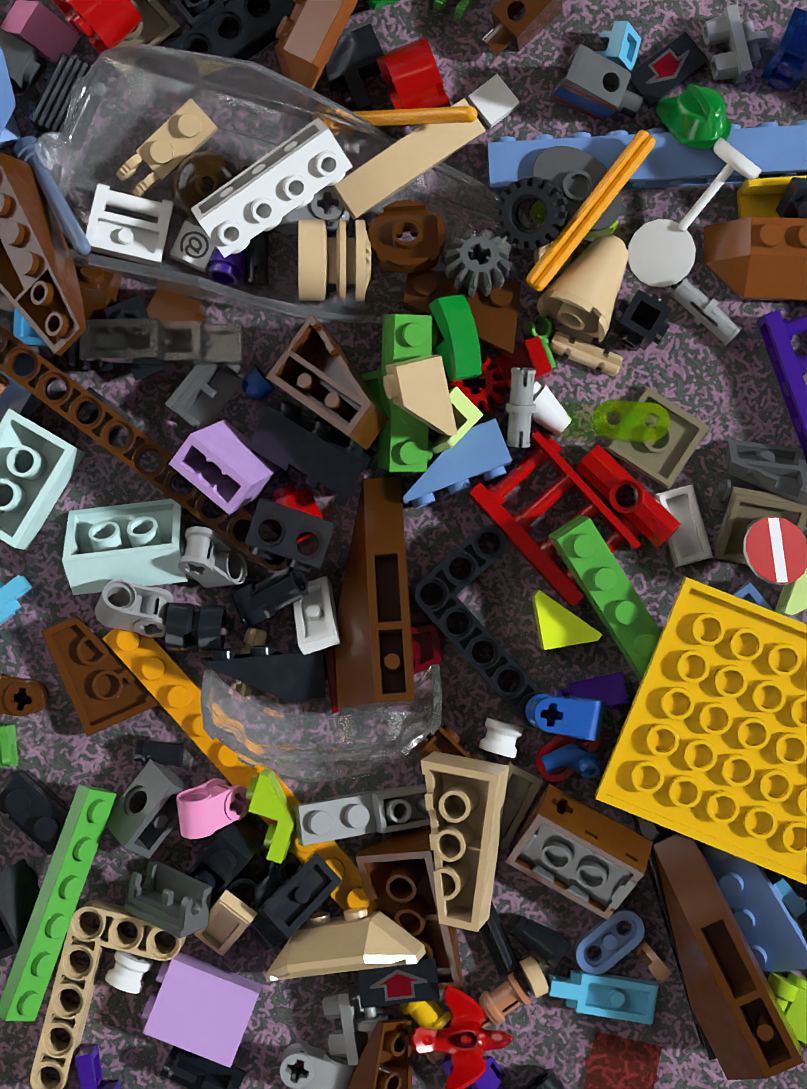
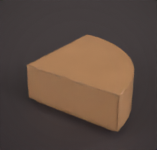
M644 939L633 949L658 981L663 982L672 974L666 964Z

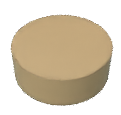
M531 956L519 961V967L533 996L538 998L548 993L547 981L537 961Z

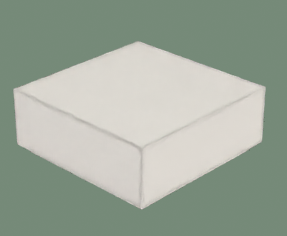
M498 74L471 93L467 99L490 129L520 106V101Z

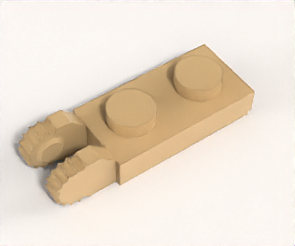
M190 98L136 150L137 154L126 161L119 168L116 175L121 181L130 178L146 162L154 172L141 180L133 191L135 196L142 198L161 180L165 181L178 168L182 160L198 150L218 130V127Z

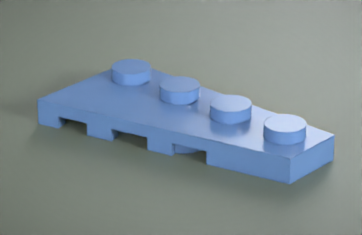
M700 842L706 862L763 973L807 969V942L802 936L804 931L796 917L792 918L781 900L783 895L777 885L770 882L762 866Z

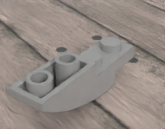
M426 784L327 797L325 798L326 800L294 805L298 844L305 846L375 832L383 834L430 825L429 810H426L425 803Z

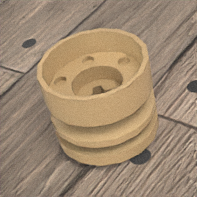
M299 219V301H324L328 284H336L339 301H345L346 284H354V301H365V293L371 279V242H369L366 232L365 220H355L354 238L346 237V220H339L336 237H328L324 219Z

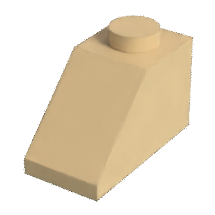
M426 355L385 365L387 375L383 377L384 389L387 397L393 399L394 405L438 433L448 436L458 434L442 356Z

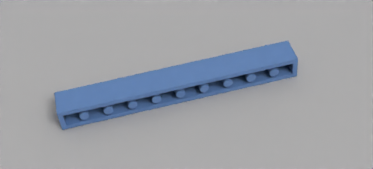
M807 120L795 122L792 126H778L777 122H764L756 125L755 128H741L739 124H731L730 136L726 142L763 170L756 179L807 175ZM663 128L648 129L646 132L655 138L656 143L621 190L710 185L727 163L714 153L713 148L704 150L690 148L681 144L671 132H666ZM625 130L608 132L606 136L591 137L590 133L579 132L569 135L568 138L553 139V136L548 134L536 135L531 140L516 141V138L509 136L496 138L493 142H487L486 148L488 197H500L501 192L508 189V185L512 182L532 177L533 166L538 155L542 151L554 146H569L582 150L596 158L609 170L636 134L628 135V132ZM734 170L724 184L744 183L747 179Z

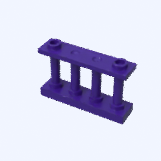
M776 310L762 316L757 321V325L807 463V386L803 378L807 370V355L800 356L795 354L790 341L793 335L807 331V315L788 321L786 318L782 319L780 310Z

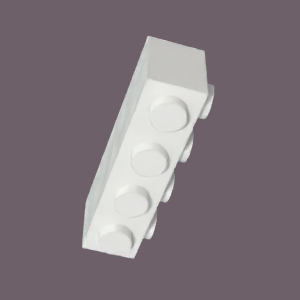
M317 118L191 208V211L225 258L231 253L236 254L243 251L250 244V240L262 231H269L275 228L281 222L282 217L294 208L299 209L311 202L314 194L325 186H332L341 181L345 176V172L353 166L329 128Z

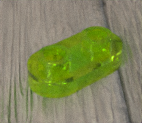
M608 400L601 403L594 411L592 426L594 431L604 439L651 443L659 440L667 433L670 426V418L667 411L656 403ZM613 412L618 415L619 423L617 425H610L607 422L606 415ZM651 415L656 418V428L646 426V416Z

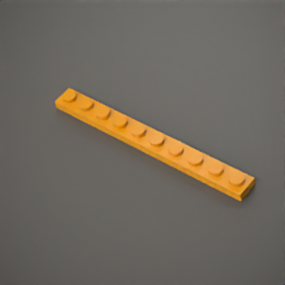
M114 628L102 638L233 786L240 785L248 788L252 776L259 777L265 768L271 769L155 637H147L136 632ZM274 772L294 811V805L302 804V802ZM259 815L268 826L270 823H278L276 820ZM295 826L289 845L290 851L301 863L311 853L317 852L338 875L342 882L330 896L344 911L366 907L368 913L378 908L374 901L370 902L364 893L357 864L335 840L305 846L299 845Z

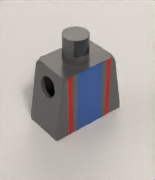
M579 44L561 66L548 100L604 122L615 111L633 119L641 106L643 97L626 89L631 78L630 71L592 49Z

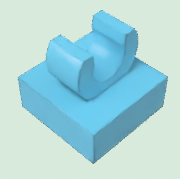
M614 21L612 31H603L599 34L601 41L608 44L607 50L595 52L632 73L641 38L628 21Z

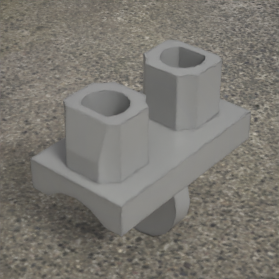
M737 4L726 6L721 16L706 21L702 27V35L706 46L724 43L727 52L712 56L710 68L713 79L733 78L734 84L745 82V76L753 70L752 62L762 58L759 48L768 43L767 32L755 31L752 21L742 25Z
M355 983L350 984L342 991L329 994L322 1001L324 1016L327 1019L341 1018L343 1030H334L329 1034L328 1045L330 1055L347 1057L348 1065H358L360 1056L377 1022L388 1020V1015L376 1013L375 1007L361 1009L359 985Z

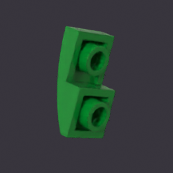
M465 295L437 298L428 306L444 338V341L437 345L435 349L438 355L442 356L444 370L450 382L478 377L482 374L480 344L475 321Z

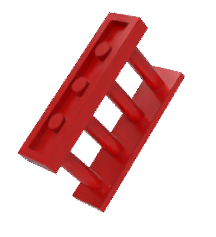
M536 431L530 437V442L536 448L496 485L492 486L490 484L486 488L480 482L468 493V496L491 522L503 531L505 537L569 607H573L584 597L579 591V585L569 569L562 572L553 562L557 558L555 555L557 550L550 539L545 543L540 541L537 544L528 535V532L531 530L530 525L569 489L573 488L587 505L569 521L579 515L589 517L591 520L599 516L613 532L604 540L612 554L622 544L630 551L636 550L641 545L636 539L639 533L627 519L619 520L558 454L562 449L549 434L546 433L542 436ZM547 459L561 477L524 511L511 516L502 506L505 502L504 497Z

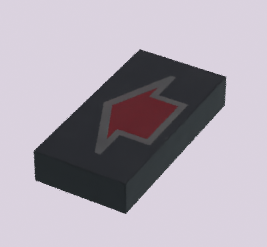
M684 32L632 72L628 84L637 95L643 97L642 101L650 109L707 65L709 59L688 33Z
M435 958L419 960L417 964L357 970L361 1009L440 999Z

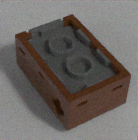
M549 784L518 828L505 862L608 920L614 913V910L619 907L636 886L637 882L644 876L653 842Z

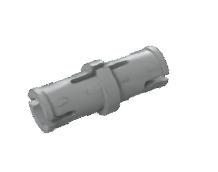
M687 277L670 295V297L674 298L695 317L693 321L697 325L702 323L723 342L724 346L742 329L741 326H738L717 307L719 304L714 298L710 300Z
M520 367L511 368L510 401L506 402L505 410L509 412L506 445L519 447V444H521L522 448L530 447L532 413H536V404L533 403L536 369L523 367V370H520Z

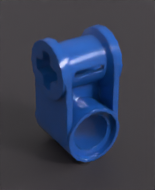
M536 694L527 702L525 716L532 726L543 731L563 734L578 739L599 741L605 701L578 696L565 697L551 694ZM553 709L552 716L541 717V710Z

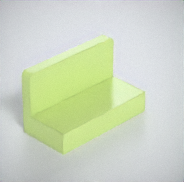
M457 386L449 390L458 434L453 436L441 434L432 443L433 455L452 448L483 416L482 412Z

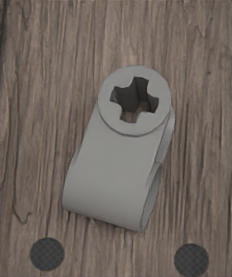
M327 186L315 193L311 202L299 209L294 208L284 215L281 222L276 226V230L284 234L297 235L299 219H324L327 232H337L339 220H346L347 225L350 214L332 187ZM329 206H336L332 208L331 214H325L326 212H329Z
M193 526L186 530V550L184 557H181L178 562V568L182 572L193 577L205 588L237 585L245 581L247 562L240 551L233 548L212 529Z
M112 580L103 588L95 607V616L102 625L109 628L136 632L147 637L165 636L167 611L170 603L173 602V595L171 592L158 587H147L124 580ZM109 601H116L120 603L122 607H116L112 605Z
M296 1042L287 1046L282 1053L280 1076L284 1084L292 1089H347L357 1065H348L347 1060L331 1056L329 1051ZM297 1060L304 1061V1066H301L299 1071L292 1070V1065H295Z

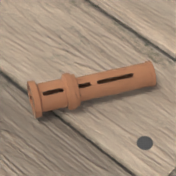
M514 972L508 974V980L491 992L485 990L481 993L478 1004L484 1009L485 1013L482 1028L492 1023L495 1025L498 1023L502 1024L507 1014L523 1003L527 1006L532 1003L530 994ZM450 1022L447 1023L443 1028L449 1027ZM442 1052L425 1053L433 1064L446 1055Z

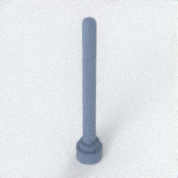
M26 136L21 138L14 146V156L16 159L30 164L38 184L75 251L79 255H87L91 250V245L45 165L48 157L46 149L36 137Z

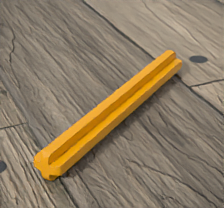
M644 130L638 131L529 272L526 282L531 287L541 292L548 285L653 149L656 140L652 135Z

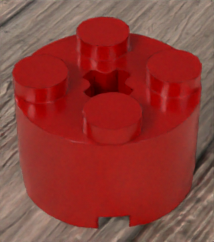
M50 0L63 15L68 13L64 20L78 36L81 37L85 34L88 38L90 37L88 43L102 58H105L142 21L141 15L130 0Z
M426 36L388 51L383 56L376 58L394 109L451 107ZM401 125V126H402V128H405V127H407V126H409V127L411 128V127L416 126V125Z

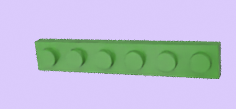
M78 785L0 1000V1018L4 1021H35L117 795L107 789Z

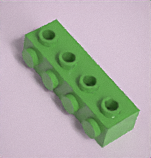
M383 314L380 405L390 419L379 433L378 467L389 472H427V463H430L432 460L433 446L431 440H428L429 427L393 404V399H389L386 395L383 377L387 375L385 365L431 355L432 347H435L437 342V326L433 324V315Z

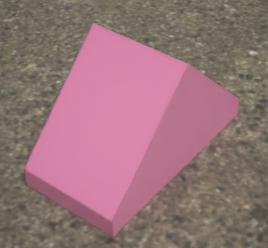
M16 0L0 26L1 29L34 47L39 56L50 62H57L61 53L70 56L81 38L39 1Z

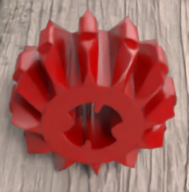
M488 356L482 361V374L475 377L477 384L484 387V389L480 387L477 394H471L470 388L463 386V383L468 384L469 379L447 382L448 390L457 386L477 408L481 406L483 412L490 415L493 409L489 401L501 404L503 397L495 391L505 389L506 382L493 380L501 374L502 369L498 366L489 371L487 368L491 358Z

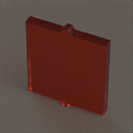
M596 1031L590 1059L585 1061L588 1069L583 1089H653L654 1083L659 1081L657 1069L662 1046Z

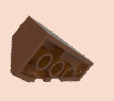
M431 828L401 831L358 852L355 858L363 890L369 901H374L383 914L424 944L426 953L420 960L435 958L439 990H444L446 985L462 989L463 977L456 927L439 924L433 874L435 871L433 850L430 848L429 838Z

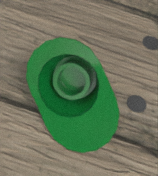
M690 84L679 96L664 98L657 105L656 114L659 120L681 144L687 147L701 150L711 149L720 137L726 141L730 136L731 124L726 116L725 102L723 97L714 89Z

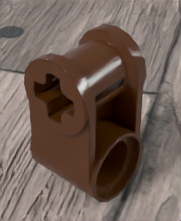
M1 673L0 714L20 717L37 713L45 708L49 700V692L42 682L34 679L12 677L9 674ZM26 692L27 696L32 697V703L27 704L26 700L21 699V693Z

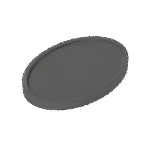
M554 146L542 151L538 155L533 166L532 177L549 179L553 181L552 185L559 186L563 190L560 194L563 198L566 197L568 204H565L566 211L569 210V217L565 219L567 224L608 172V169L596 158L582 150L569 146ZM620 191L589 231L605 230L616 222L622 209Z

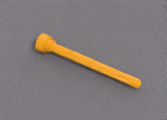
M319 105L313 112L312 121L319 118L329 128L333 136H336L346 127L470 123L476 120L478 114L473 106L344 112L336 105Z

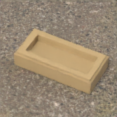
M226 889L209 910L208 927L193 934L219 955L224 956L250 925L257 913Z

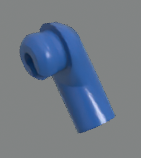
M575 743L567 744L541 756L548 774L567 766L581 773L582 777L591 779L597 776L601 769L599 758L596 754Z

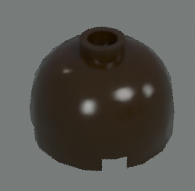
M212 151L197 152L182 160L173 174L170 188L173 203L181 217L193 225L202 227L191 211V208L240 174L241 170L238 165L224 154Z

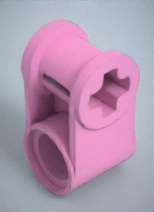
M213 778L199 786L178 793L176 800L181 836L188 839L204 838L230 823L241 820L249 812L251 803L250 799L245 798L248 788L240 785L231 787L225 780Z

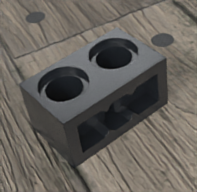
M259 498L245 544L252 546L250 553L270 560L273 559L274 554L289 558L288 566L310 572L311 566L321 568L335 523ZM273 519L281 525V534L276 540L266 541L260 537L258 527L262 521ZM303 532H312L318 538V546L311 553H302L296 548V539Z

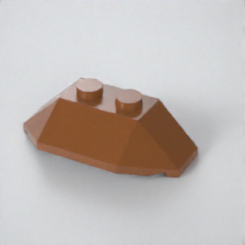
M293 0L296 5L290 17L285 16L282 19L275 34V37L278 38L275 49L289 99L292 102L303 107L306 106L358 0Z
M747 217L704 226L703 264L741 299L807 301V218Z

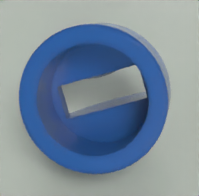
M257 366L251 369L242 381L243 391L246 392L248 398L253 400H261L275 390L271 382H267L263 378L266 376Z

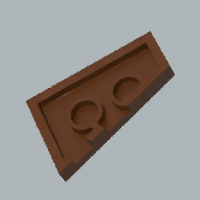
M423 270L416 273H407L403 309L416 315H432L428 305L437 298L464 294L475 321L479 344L483 342L500 350V354L512 359L521 282L504 280L503 286L500 289L492 287L491 293L487 297L480 290H476L475 294L470 298L467 287L456 291L454 287L455 279H447L446 272Z
M78 616L41 631L87 737L159 705Z

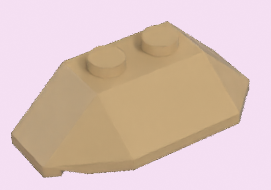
M358 907L344 911V916L331 918L329 912L310 915L307 921L290 937L266 972V982L417 964L426 953L425 946L381 911L367 913L366 907Z

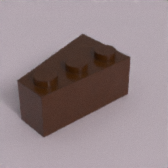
M310 314L266 378L367 450L390 418L330 330Z

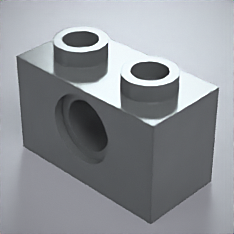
M150 759L112 807L106 827L124 848L150 858L179 821L177 794L190 788L172 770Z

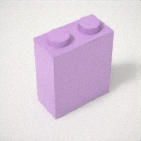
M225 419L191 433L169 463V465L229 515L260 497L282 469L249 448L251 441Z
M179 952L173 959L163 961L156 981L162 983L157 997L150 995L141 1018L147 1020L143 1033L231 1068L263 984Z

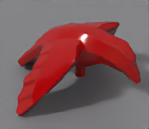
M446 985L443 995L446 1005L451 1008L450 1026L439 1030L416 1027L410 1036V1045L417 1054L442 1052L450 1055L453 1068L452 1073L447 1077L445 1088L465 1089L476 1082L486 1071L487 1065L483 1058V1053L488 1050L505 1048L513 1041V1037L502 1030L482 1028V1022L485 1017L484 1009L461 990Z

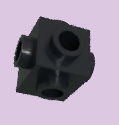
M638 289L631 301L624 298L612 317L618 321L612 332L619 335L618 340L623 345L634 350L641 348L645 351L652 342L659 344L670 326L665 320L672 309L666 306L663 300L656 295L648 292L644 293ZM636 318L643 320L645 328L632 320Z

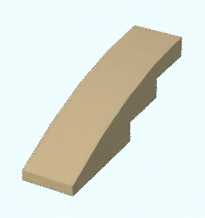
M463 98L451 107L470 105L468 104L466 99ZM478 118L470 123L423 124L343 178L332 189L352 219L355 220L413 183L418 177L445 161L454 152L480 137L486 130Z

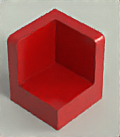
M539 335L525 340L522 347L514 350L512 359L504 355H499L495 358L496 366L502 369L500 376L502 381L506 382L505 388L507 393L511 391V368L520 367V370H523V367L536 369L534 381L547 378L552 373L551 365Z

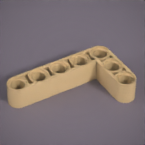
M91 900L82 905L73 914L67 931L30 1075L32 1089H63L70 1080L105 947L158 961H167L173 959L179 953L186 941V936L180 939L175 937V946L165 947L158 940V932L164 930L124 911V906L101 900ZM85 912H93L99 917V928H90L85 924ZM129 921L137 927L138 936L135 938L126 937L121 931V922ZM82 950L86 952L90 958V965H79L75 961L74 951ZM64 990H75L79 994L80 1003L72 1004L68 1002L65 998ZM55 1028L65 1029L70 1035V1041L62 1042L58 1040L54 1033ZM52 1066L56 1068L60 1074V1080L50 1079L45 1073V1067Z

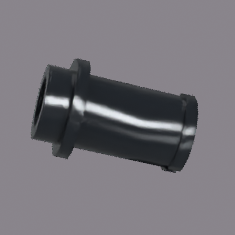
M146 736L145 739H137L134 761L141 762V765L145 767L151 759L161 765L181 768L184 743L151 740L150 736Z

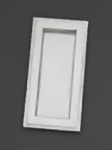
M693 485L655 494V499L682 524L667 540L674 567L713 558Z

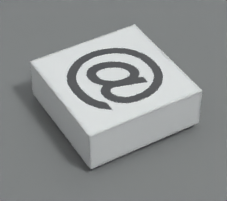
M185 220L170 251V258L205 273L208 268L207 263L216 246L202 227L193 225Z

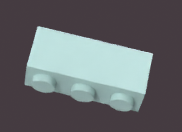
M8 409L0 422V539L14 548L28 550L84 457L85 452L11 409Z
M173 499L69 511L62 563L73 595L102 592L104 586L112 580H124L143 586L188 582V574L178 568L179 559L184 557L187 545L183 507Z

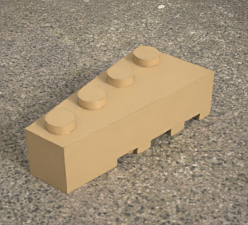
M434 751L421 760L422 775L425 774L427 793H425L426 810H429L431 825L429 838L430 848L433 850L435 871L433 874L439 924L478 932L490 915L509 766Z

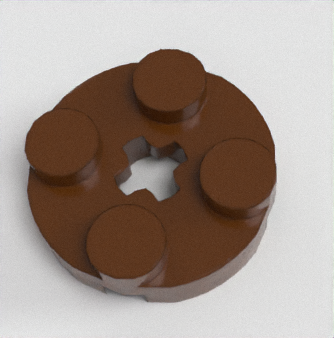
M399 200L383 207L384 212L378 215L376 220L374 216L369 225V242H371V253L378 261V265L382 270L386 272L416 273L436 267L445 247V225L437 212L435 216L433 212L427 210V205L420 201ZM405 231H410L411 236L416 237V239L410 242H404L398 238H401Z

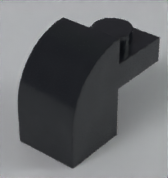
M371 24L340 37L326 64L330 92L332 93L345 87V89L340 90V94L347 112L372 111V103L362 80L381 73L376 58L383 56V51Z

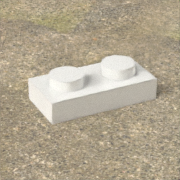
M327 576L309 581L307 586L309 594L293 603L298 646L304 655L340 644L333 589Z

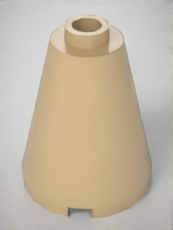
M614 235L598 236L542 293L537 303L540 316L546 318L549 315L552 319L563 324L555 329L570 335L574 340L577 338L591 343L594 338H599V342L603 341L609 331L629 257L625 243Z

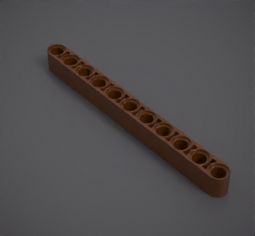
M0 325V334L2 336L0 370L262 567L269 571L278 572L288 566L289 558L285 557L280 564L271 565L265 561V558L250 553L252 546L245 544V542H240L234 537L233 527L238 521L248 520L252 522L253 515L245 509L240 508L230 515L224 511L219 518L210 519L202 511V505L209 497L193 485L191 492L186 495L175 494L171 487L172 480L180 473L169 465L174 457L172 454ZM25 356L32 357L35 363L33 371L29 375L19 376L16 372L17 361ZM56 380L64 381L67 387L64 397L59 400H51L47 394L49 384ZM86 404L96 405L99 411L97 419L91 424L81 423L78 417L80 408ZM118 427H124L130 433L129 443L122 448H115L110 443V434ZM150 450L159 452L162 458L160 468L153 472H147L141 466L142 455ZM260 523L258 533L262 539L273 541L279 537L277 533L265 524Z

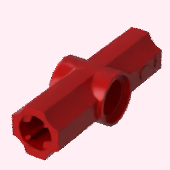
M599 444L589 451L577 465L576 469L610 501L612 507L622 513L657 548L667 541L682 525L646 490L641 482L633 478ZM626 485H631L638 493L637 502L632 507L624 506L619 499V493Z

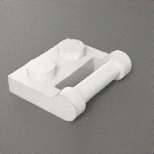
M98 183L85 235L91 245L90 251L160 267L174 208L173 201L163 199L162 202L112 191L110 186ZM108 205L158 217V222L156 224L106 212L105 209Z

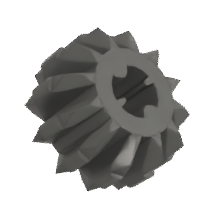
M468 229L464 234V239L455 237L452 241L451 249L446 252L444 261L448 265L446 267L447 279H455L454 287L456 291L467 287L470 298L475 294L476 290H480L487 297L491 293L492 287L500 289L503 286L504 277L509 275L511 265L507 261L510 254L509 248L500 247V236L490 240L487 238V233L484 229L478 237H475Z

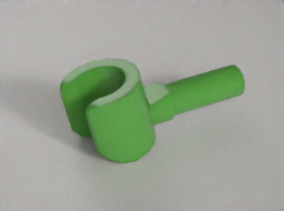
M538 316L541 329L539 333H536L534 323L526 320L523 324L524 333L531 338L539 335L551 368L556 367L548 340L552 332L551 322L545 317Z

